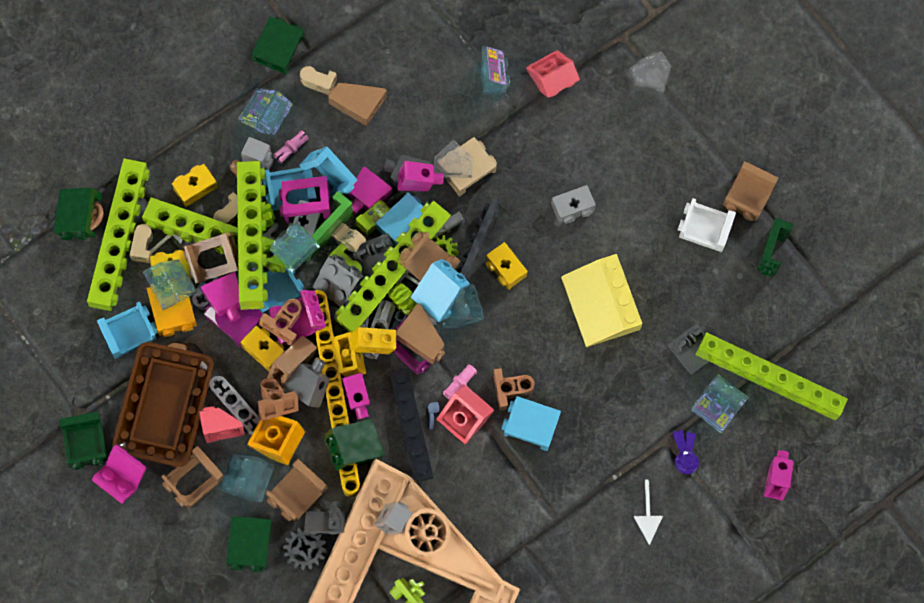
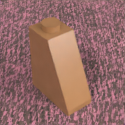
M338 83L328 93L329 104L363 125L368 126L386 99L387 90L384 88Z
M418 303L397 330L396 339L433 365L435 361L439 362L443 358L445 345L423 307Z
M301 336L273 362L267 378L276 379L284 391V384L299 364L309 363L317 347L312 341Z

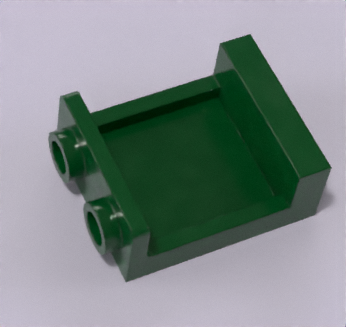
M270 16L251 54L252 61L287 75L292 57L300 41L305 37L304 30L299 25H291L282 18Z
M93 188L60 189L53 233L66 241H71L72 238L87 240L88 238L95 237L96 233L90 230L94 201H101L102 193Z
M777 218L774 219L757 267V271H760L762 275L768 277L776 275L782 262L771 258L776 240L786 242L792 231L793 223Z
M98 411L59 419L67 456L66 462L69 468L79 470L84 468V465L92 464V466H99L104 464V461H108L101 416Z
M372 419L335 427L324 435L325 444L329 448L332 463L337 471L346 466L366 461L373 463L375 459L380 460L385 456Z
M231 517L226 564L228 567H231V570L242 571V568H250L251 572L258 573L262 572V570H267L269 539L272 529L271 520Z

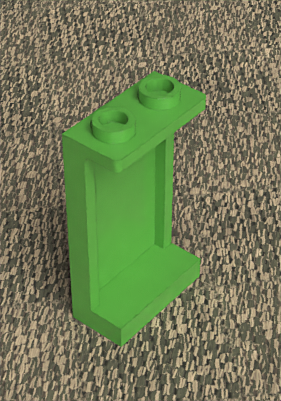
M339 191L333 196L335 211L304 244H301L295 238L292 240L293 255L300 262L305 261L308 264L332 238L331 234L342 223L345 224L353 216L352 202Z

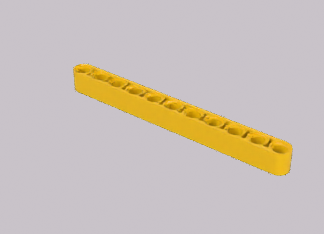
M315 290L317 297L323 299L319 306L321 312L327 318L325 321L326 327L315 332L319 358L326 362L322 373L325 375L328 371H335L337 373L335 377L329 378L325 391L331 427L335 428L348 425L349 420L333 340L334 335L327 296L323 291ZM322 334H328L330 338L326 341H323L320 339V336ZM326 352H330L333 354V357L325 359L323 355ZM333 389L340 391L338 396H331L329 392ZM335 408H341L343 410V413L340 415L333 414V410ZM356 464L352 465L353 469L350 472H346L343 469L339 470L342 490L348 497H355L360 491ZM354 483L357 487L355 490L349 491L346 489V485Z

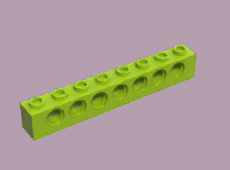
M123 159L87 299L89 307L112 311L113 306L117 305L118 295L116 293L117 289L121 288L122 269L125 270L127 266L126 253L131 250L132 241H130L131 234L135 233V218L140 214V198L143 199L145 195L144 182L148 181L150 170H148L144 162ZM131 179L138 180L136 184H129ZM128 196L133 197L131 202H125L124 199ZM123 214L129 215L126 220L119 219ZM118 232H124L121 238H116L115 235ZM117 249L120 251L116 256L110 255L113 250ZM108 268H115V271L112 274L106 273V270ZM105 285L111 286V288H110L109 291H107V292H102V291H101V289H102L103 286H105Z
M260 161L237 162L239 303L241 310L265 309L264 301H268V292L264 290V284L268 282L267 272H264V266H267V255L263 254V248H267L266 237H263V231H266V219H263V214H266V203L262 202V196H266L265 185H262V179H265V168H261ZM250 181H255L254 184H248ZM251 198H255V199H256V200H254V201H252V202L248 201V200L251 199ZM252 215H255V216H256V217L253 218V219H249V218H248L249 216H252ZM250 233H257L255 236H248ZM251 250H256V251H257V252L254 253V254H250V253H249ZM251 268H257L256 271H249ZM252 285L258 286L256 289H249Z
M152 197L142 216L144 223L152 230L160 229L169 236L177 235L186 242H200L213 238L215 235L232 232L234 240L238 241V227ZM163 217H169L166 221H161ZM182 222H185V223H186L185 226H183V227H178V225H179L180 223H182ZM200 228L204 229L201 233H195ZM250 233L248 236H255L256 234ZM266 238L267 248H263V254L273 253L274 256L267 258V266L265 267L274 273H285L294 254L292 246ZM222 245L214 247L218 253L225 255Z
M435 201L430 204L426 203L421 208L420 212L422 214L420 217L412 219L408 224L410 229L406 233L402 232L396 239L397 245L394 248L392 246L389 247L384 253L386 258L383 262L378 261L371 269L374 273L370 277L366 275L360 283L362 286L358 292L354 290L347 298L350 302L346 307L342 305L335 313L337 315L335 321L348 332H353L363 324L407 270L397 261L401 258L399 248H408L411 245V234L413 232H427L430 234L428 237L432 240L451 215ZM424 218L431 219V227H426L423 224ZM389 261L396 264L395 271L388 270L387 263ZM376 276H381L384 279L383 286L376 285ZM364 291L371 292L372 299L370 301L364 300L362 296ZM351 306L359 307L360 314L358 316L351 314Z
M709 333L705 334L695 354L835 421L841 416L848 400L835 392Z

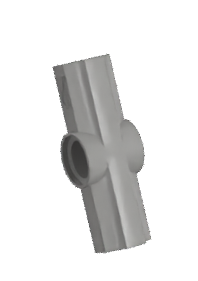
M381 300L370 328L379 326L382 329H389L396 305L387 300ZM361 353L370 359H377L379 355L376 353Z

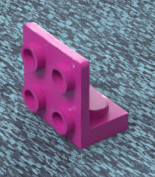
M115 445L106 465L93 476L92 481L123 504L137 491L146 467L124 449Z

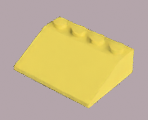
M617 254L596 260L561 276L586 347L641 329L642 321Z

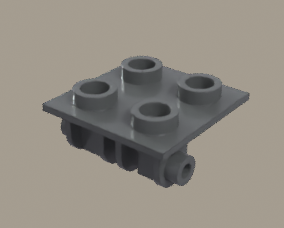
M388 233L362 243L358 250L353 252L354 258L358 259V262L361 264L364 278L366 275L370 277L374 273L371 269L378 261L382 263L386 258L384 253L390 246L393 247ZM389 261L387 263L388 270L395 271L396 264Z
M698 323L667 345L690 375L709 362L695 355L707 331L703 325L699 326Z
M332 502L329 505V512H306L304 533L314 535L319 533H330L333 535L344 533L345 512H341V504L339 502Z

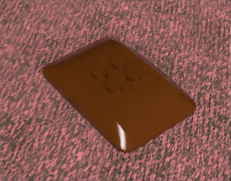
M151 342L142 343L137 350L112 446L118 445L134 458L174 467H184L187 465L201 420L199 412L203 411L214 368L213 359L201 353Z

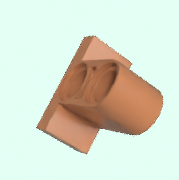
M296 299L287 300L274 319L264 313L260 318L259 325L292 346L296 341L297 334L290 329L300 317L301 303ZM295 307L297 312L290 313L287 309ZM278 322H284L286 324V327L279 328L276 324Z
M494 369L493 377L499 411L507 410V399H513L517 396L526 397L533 392L534 380L532 377L522 375L503 378L502 369ZM527 382L530 388L527 390L522 389L520 384ZM508 385L511 391L508 393L503 392L501 387Z
M267 378L261 382L262 400L258 401L261 421L299 411L298 396L295 391L284 394L278 381L273 378Z

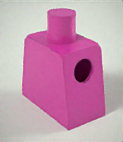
M404 161L398 172V191H429L433 184H443L444 175L443 173H434V165Z
M363 167L356 178L357 181L353 184L354 189L349 193V198L353 200V214L356 215L361 208L367 211L379 200L384 202L392 195V187L366 167Z
M235 272L201 286L203 295L218 316L227 314L230 322L241 318L237 310L240 308L239 285Z
M362 373L343 378L342 384L350 410L355 409L358 420L369 417L366 406L370 402ZM359 395L362 401L355 402L354 396Z
M780 450L777 452V457L773 458L769 466L764 497L783 501L790 488L793 461L788 459L789 453L787 451Z

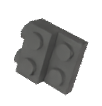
M331 255L319 271L320 274L312 287L323 291L327 298L341 307L346 305L347 298L354 290L356 291L364 276L360 274L358 268L346 264L341 256Z

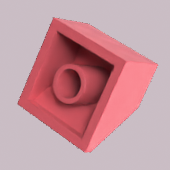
M558 50L526 67L540 92L548 98L557 95L559 91L573 86L575 82L580 80L573 61Z
M464 385L454 393L436 420L466 444L485 424L494 409Z
M207 407L199 412L207 443L245 435L242 422L220 408Z

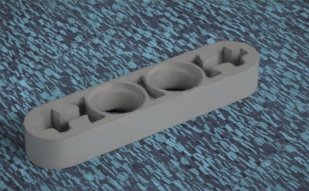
M215 376L210 381L211 391L235 419L242 422L243 428L252 436L253 427L248 422L254 417L255 419L252 421L257 426L260 418L225 378ZM215 382H223L222 387L226 391L224 394L219 388L214 389L216 387ZM229 395H234L237 398V401L232 405L226 403V398ZM247 409L249 416L246 419H241L238 416L240 410Z

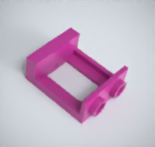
M327 176L281 182L282 189H279V199L283 201V205L280 206V215L285 218L286 224H289V217L323 213L324 219H328L331 215L330 190ZM320 186L321 201L303 204L288 203V192Z

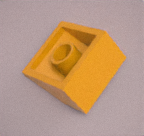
M283 416L264 421L260 419L248 442V446L271 460L288 465L305 431L297 421Z

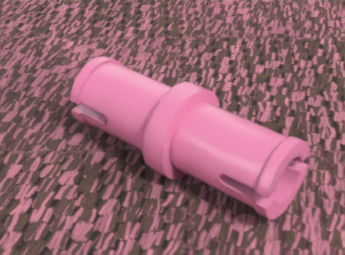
M300 131L290 141L287 140L285 145L273 154L274 158H278L279 160L277 161L281 164L292 153L295 154L298 151L297 149L309 140L308 136H304L305 133Z
M468 364L458 376L453 378V382L447 389L443 391L444 396L450 400L455 392L464 385L467 386L469 380L477 373L476 369Z

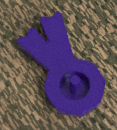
M682 430L678 432L673 431L672 434L680 452L675 458V467L682 474H693L699 467V458L692 452L696 433L691 434L687 431L684 440Z

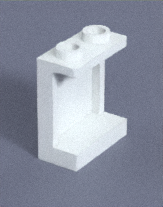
M693 198L691 204H686L684 214H687L685 221H680L678 231H681L679 238L722 252L736 212L729 210L728 213H724L698 204L696 199Z

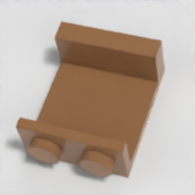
M744 161L723 205L726 206L727 210L738 212L745 219L757 222L778 177Z
M427 232L415 234L411 240V245L400 253L401 258L397 261L420 281L431 264L443 259L449 262L454 270L461 262L455 256H450L428 237L430 234Z
M298 459L293 464V469L271 492H266V497L268 498L266 501L274 509L278 507L282 511L281 515L288 522L292 520L296 523L327 490V485Z

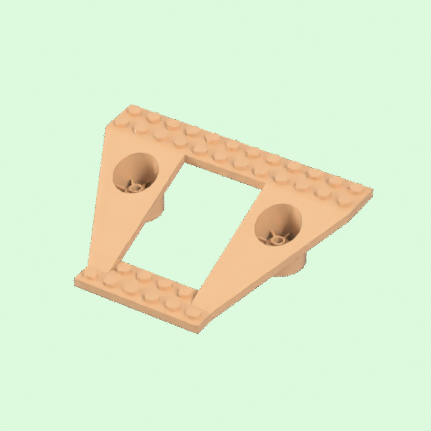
M375 459L347 517L344 533H340L308 603H353L377 549L474 590L475 592L470 603H514L520 589L501 579L417 483H414L410 476ZM402 502L409 507L408 510L412 512V515L400 534L388 535L373 525L385 504ZM421 515L429 518L427 523H423ZM417 516L419 524L414 526L411 522ZM409 528L414 529L413 536H409ZM415 538L418 541L416 547L410 539ZM434 539L436 540V543L432 547L430 540ZM422 543H426L428 551L419 550Z

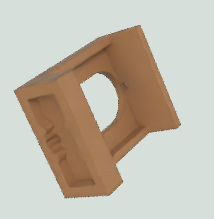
M232 232L184 246V257L189 262L191 268L190 276L195 280V283L239 270L238 250ZM222 245L227 264L211 269L202 268L198 263L199 254L204 250Z
M198 446L192 450L193 454L190 456L187 465L176 467L166 477L164 475L161 476L164 481L162 483L164 488L169 493L173 491L177 496L174 498L181 507L185 505L188 510L225 479L219 469ZM200 462L212 477L192 494L187 496L181 495L176 489L177 482Z

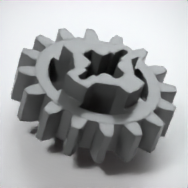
M298 528V534L291 532L292 538H286L285 540L288 545L283 546L284 550L288 551L284 554L285 558L290 557L288 564L290 565L294 562V569L301 566L302 571L305 570V567H309L311 571L314 564L319 567L318 560L324 561V557L321 554L327 552L325 548H322L326 545V542H320L322 535L316 536V534L304 533L300 528ZM305 537H310L315 541L310 542ZM298 539L297 546L292 549L294 542ZM302 542H304V545H306V547L309 548L307 553L308 557H306L304 551H301L303 546ZM318 550L316 557L312 559L313 552ZM295 557H301L305 560V562H301L297 560Z

